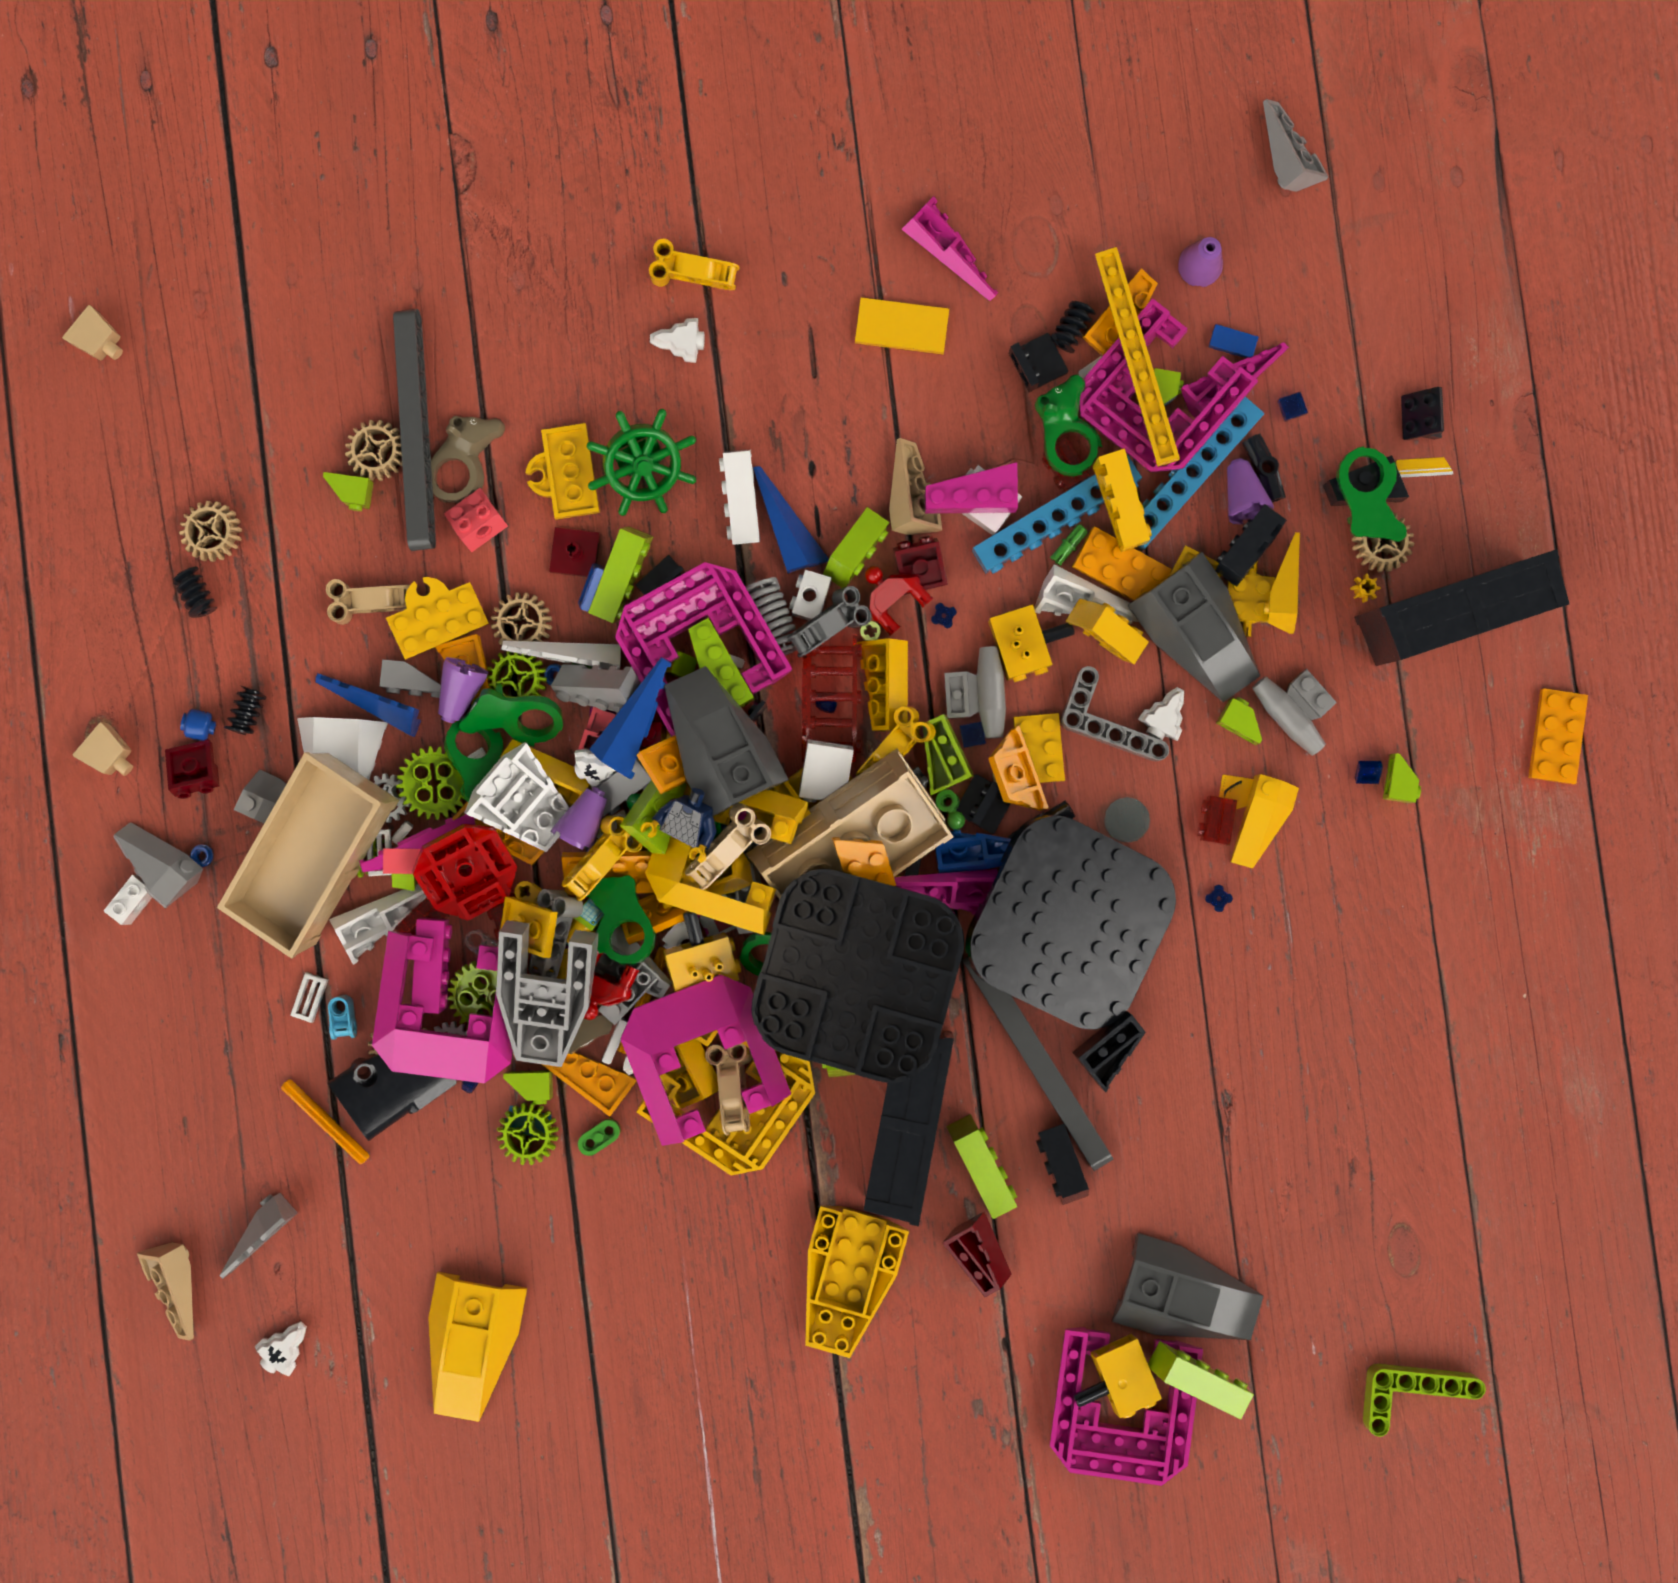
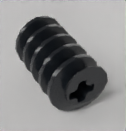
M1071 301L1069 303V309L1065 310V316L1061 317L1060 324L1055 328L1056 332L1051 335L1053 342L1059 348L1072 354L1075 350L1071 345H1079L1075 337L1083 338V334L1079 330L1088 329L1084 321L1092 322V318L1088 314H1096L1090 306L1079 301Z
M197 566L181 571L173 579V584L178 586L177 592L182 594L181 600L186 602L184 604L185 608L190 610L188 615L191 618L209 615L217 609V607H210L214 599H206L211 592L209 590L202 591L207 584L205 582L198 583L203 576L201 574L194 575L199 570Z
M241 686L245 691L237 692L236 694L242 699L234 700L233 702L238 706V709L230 710L236 716L227 718L232 723V726H224V728L242 735L253 734L254 730L249 725H257V722L252 717L260 716V713L255 709L263 708L264 706L258 700H266L267 697L259 691Z

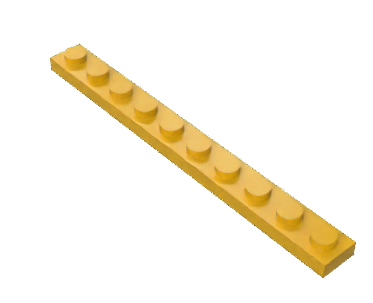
M1114 247L1096 253L1095 258L1157 467L1179 461L1178 450L1118 249Z

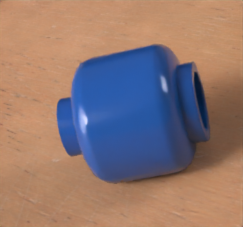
M191 709L188 713L183 714L180 730L184 731V735L187 738L204 741L208 738L209 734L214 735L216 721H212V714L210 712Z

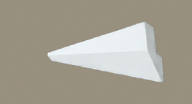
M1055 564L1043 581L1034 607L1035 613L1040 614L1041 611L1054 612V615L1061 616L1062 613L1070 614L1079 598L1100 605L1103 603L1109 604L1115 609L1114 613L1116 615H1121L1129 620L1128 624H1132V621L1138 622L1127 606L1130 602Z
M502 641L501 650L563 663L573 662L588 666L597 665L607 670L610 666H617L620 669L621 647L619 644Z
M417 884L415 891L403 889L333 917L329 921L354 965L359 961V956L367 949L371 951L376 941L383 935L387 936L388 931H393L413 913L412 910L420 902L425 903L428 898L420 885Z

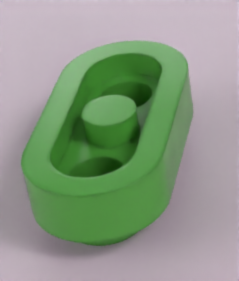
M606 1119L584 1133L578 1140L580 1152L584 1155L592 1156L614 1142L621 1132L619 1123L613 1119ZM607 1126L613 1128L612 1134L606 1133L605 1129ZM588 1139H592L594 1141L593 1147H589L586 1142Z

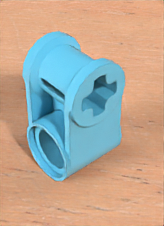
M339 995L330 1000L328 1004L330 1037L332 1040L344 1036L356 1038L357 1022L353 999L348 995ZM338 1000L345 1004L344 1012L337 1008Z

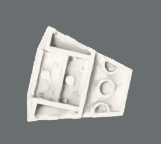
M322 717L297 718L304 752L329 753L368 780L370 779L378 750H380L382 744V737L388 725L387 722Z
M524 742L504 754L475 787L470 796L465 814L547 852L560 837V832L558 831L555 834L551 833L552 827L570 807L557 791L554 783L547 776L542 765L531 752L528 744Z

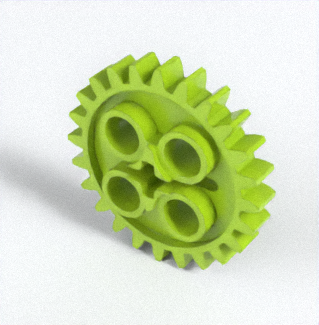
M429 746L428 753H425L422 748L419 749L420 756L411 753L412 761L404 760L407 768L399 767V770L404 774L396 776V779L402 781L401 784L396 785V788L403 789V792L398 797L406 798L402 805L410 804L409 812L417 809V817H420L422 813H426V820H429L431 814H434L435 819L439 820L440 813L447 818L448 810L455 814V805L461 808L464 806L460 799L465 800L464 796L462 797L460 793L463 779L453 766L446 752L442 754L441 747H438L437 751L433 752L432 747ZM430 763L434 764V779L440 783L435 788L437 803L433 802V787L428 785V782L432 779ZM441 765L447 766L450 770L449 776H440L438 767ZM418 767L424 768L427 771V777L424 779L417 778L415 776V769ZM442 788H449L452 791L451 799H443L440 795V790ZM419 790H426L429 793V800L425 802L420 801L417 797V792Z
M475 960L470 963V966L465 964L462 970H458L455 973L456 977L450 980L453 985L448 988V991L453 993L448 997V1000L454 1001L449 1008L457 1010L453 1015L454 1017H462L460 1024L465 1021L469 1022L470 1013L485 1015L482 1008L487 1009L490 1015L493 1016L497 988V971L476 968L477 962ZM479 977L485 978L487 985L482 984ZM465 993L471 994L473 1001L467 999Z

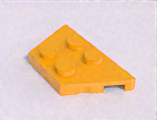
M1020 726L1014 727L988 758L1002 799L1007 803L1039 811L1048 809L1047 801Z
M832 838L842 872L892 886L896 885L882 841Z

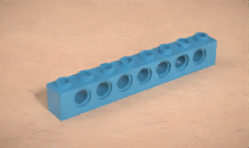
M1247 397L1239 403L1183 469L1172 470L1168 475L1171 479L1166 485L1161 482L1153 491L1156 496L1151 501L1148 499L1142 504L1145 513L1144 518H1149L1152 521V527H1150L1152 536H1150V541L1147 544L1138 546L1141 551L1150 544L1265 414ZM1231 418H1237L1241 426H1233ZM1216 435H1223L1226 438V443H1219ZM1201 452H1209L1211 454V460H1204L1201 456ZM1186 469H1195L1197 476L1190 477ZM1173 484L1179 485L1182 493H1174L1171 486ZM1157 501L1165 502L1167 510H1159L1157 508Z
M1127 455L1136 487H1139L1137 483L1142 477ZM1091 476L973 547L972 553L985 574L990 571L992 574L1004 568L1003 563L1011 560V562L1018 560L1023 556L1022 552L1028 548L1031 551L1043 544L1041 541L1048 536L1050 539L1062 533L1060 529L1068 525L1071 528L1081 521L1080 517L1088 514V516H1091L1100 510L1099 506L1104 503L1103 497L1094 498L1090 492L1091 489L1100 490L1096 476ZM1073 500L1080 501L1083 506L1082 509L1075 510L1071 502ZM1060 512L1063 515V520L1060 522L1055 521L1052 518V513ZM1033 524H1042L1044 532L1036 533L1033 530ZM1015 535H1022L1025 543L1018 545L1014 542L1013 537ZM1002 546L1006 554L1004 556H997L994 553V548Z

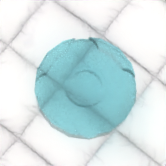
M1129 797L1117 799L1109 805L1105 812V828L1110 836L1117 841L1126 843L1137 841L1144 836L1149 828V812L1137 799Z

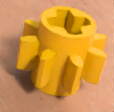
M1368 574L1363 575V580L1359 577L1354 579L1357 584L1350 587V590H1354V599L1362 598V602L1365 603L1368 601V596L1372 600L1377 598L1375 591L1381 589L1376 584L1377 578L1371 579ZM1365 584V587L1369 588V591L1366 592L1365 589H1362V585Z

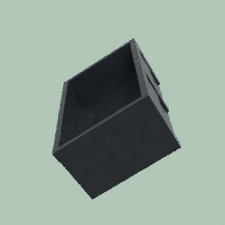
M1556 549L1363 613L1354 618L1357 625L1361 628L1375 665L1379 666L1400 661L1569 605V600L1558 561V550Z
M941 1032L936 1053L923 1071L908 1080L887 1083L864 1211L906 1221L910 1225L919 1227L953 1047V1032Z

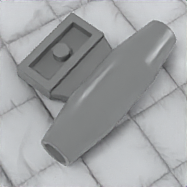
M998 647L979 648L977 675L967 671L944 673L947 718L971 717L979 712L985 738H1002L1004 736L1006 716L1003 668Z
M1308 669L1303 670L1288 684L1286 692L1268 677H1263L1252 689L1267 713L1290 739L1313 756L1318 753L1326 743L1311 720L1321 718L1337 702Z

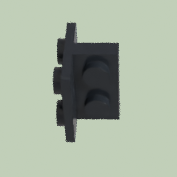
M1434 387L1402 395L1403 439L1410 440L1423 437L1435 440L1442 438V432L1444 431L1442 387Z
M975 774L959 803L957 811L964 815L965 820L994 834L1011 803L1003 801L996 782H990Z

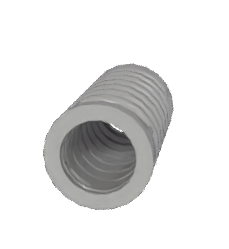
M771 577L746 586L748 593L774 638L779 637L775 640L779 646L782 644L781 650L786 656L797 651L793 644L785 645V643L791 642V639L788 640V635L785 634L794 631L796 627L794 624H789L793 619L791 616H786L790 611L788 608H783L787 603L785 600H780L784 595L782 592H777L781 588L778 579Z

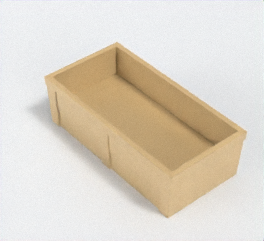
M895 749L810 808L811 814L803 819L802 824H798L792 845L769 839L766 843L757 845L746 854L769 886L777 889L775 894L780 899L787 886L794 879L809 871L831 869L842 872L832 841L833 837H839L841 840L862 839L864 841H882L893 876H896L940 844L948 842L953 838V835L945 823L946 819L899 750Z
M304 752L217 908L291 959L296 957L297 954L317 944L323 928L349 883L357 875L360 869L359 860L364 859L390 812L395 809L399 800L331 754Z

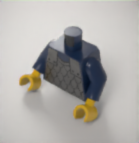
M692 788L690 795L673 798L663 805L652 817L653 821L651 823L645 822L642 824L641 832L643 833L648 827H652V831L648 834V837L652 838L657 834L656 827L660 826V831L693 847L689 852L690 859L694 860L696 855L700 853L697 861L702 863L707 857L704 851L709 849L716 835L715 822L712 817L713 809L702 803L705 792L698 788Z

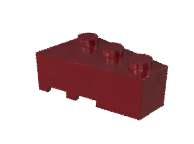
M985 1211L955 1227L942 1242L984 1297L1000 1290L1012 1275Z

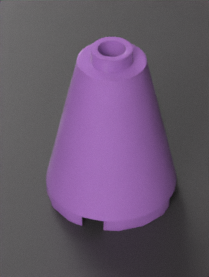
M1213 237L1204 238L1187 246L1182 251L1179 257L1178 270L1185 282L1192 286L1207 287L1219 278L1223 269L1221 244L1217 239Z
M1242 458L1231 461L1227 467L1229 521L1232 524H1243L1242 520H1253L1264 504L1274 509L1271 499L1249 461Z
M446 657L443 662L438 714L442 716V720L449 723L461 720L487 679V670L475 664H472V666L466 664L461 659Z
M594 786L592 790L587 788L552 827L551 833L560 832L559 838L581 850L586 846L588 847V852L596 842L607 798L604 797L605 792Z

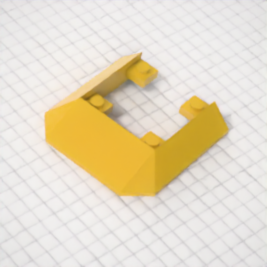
M686 782L684 795H690L691 788ZM766 789L739 803L745 804L751 810L774 816L770 828V839L792 845L798 824H802L809 802ZM731 807L714 816V822L728 825ZM672 836L670 837L665 854H651L645 874L659 902L765 935L772 914L769 910L777 889L752 881L745 903L708 892L706 889L701 890L700 885L691 876L685 874L687 867L693 862L689 858V852L693 847ZM697 870V873H698L702 878H705V876H703V875Z
M712 1031L695 1039L708 1047L718 1031ZM746 1041L742 1043L743 1045H745L746 1047H748V1044H747ZM775 1050L791 1095L773 1107L768 1106L749 1114V1132L742 1130L725 1135L721 1124L720 1109H718L708 1125H704L706 1132L688 1138L682 1143L731 1176L763 1169L815 1095L810 1061L789 1056ZM752 1060L745 1073L762 1083L755 1062ZM665 1073L660 1075L671 1101L680 1088L681 1083ZM643 1098L636 1113L653 1123ZM671 1103L675 1116L685 1113Z

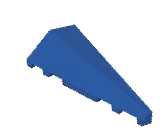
M761 466L753 467L787 574L827 563L829 561L827 555Z
M662 657L589 749L602 763L629 779L634 777L635 773L632 772L636 759H638L636 755L640 752L639 749L643 737L648 736L658 706L656 698L659 689L664 688L665 682H663L666 669L671 667L672 664L668 659Z
M317 673L315 682L406 734L413 737L416 736L421 720L417 719L420 710Z
M954 829V831H950L953 838L935 848L938 874L978 871L1001 867L1002 862L1000 861L1011 839L976 833V835L961 833V830Z

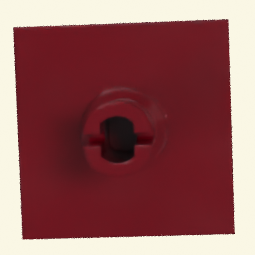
M555 527L549 572L588 577L592 564H597L601 534L599 532Z

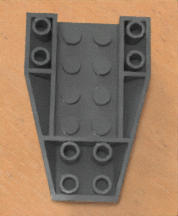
M1203 552L1190 559L1181 569L1148 592H1144L1127 605L1152 642L1222 702H1225L1260 677L1229 591Z
M706 666L664 685L685 779L691 789L698 788L705 792L702 803L712 807V817L766 789L770 790L789 780L768 738Z
M1137 1233L1131 1254L1134 1260L1122 1300L1118 1299L1112 1322L1160 1336L1251 1340L1264 1297L1262 1294L1183 1246Z

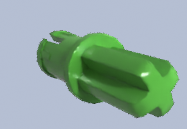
M1078 524L1066 539L1061 540L1062 544L1050 558L1057 565L1061 566L1071 552L1076 551V546L1088 533L1087 529Z

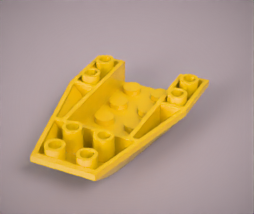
M820 1205L808 1248L805 1346L847 1358L851 1357L898 1274L909 1234L908 1229L888 1219L847 1207Z
M437 1272L428 1317L434 1414L480 1421L519 1335L527 1288L508 1284L501 1288L460 1280L459 1275Z

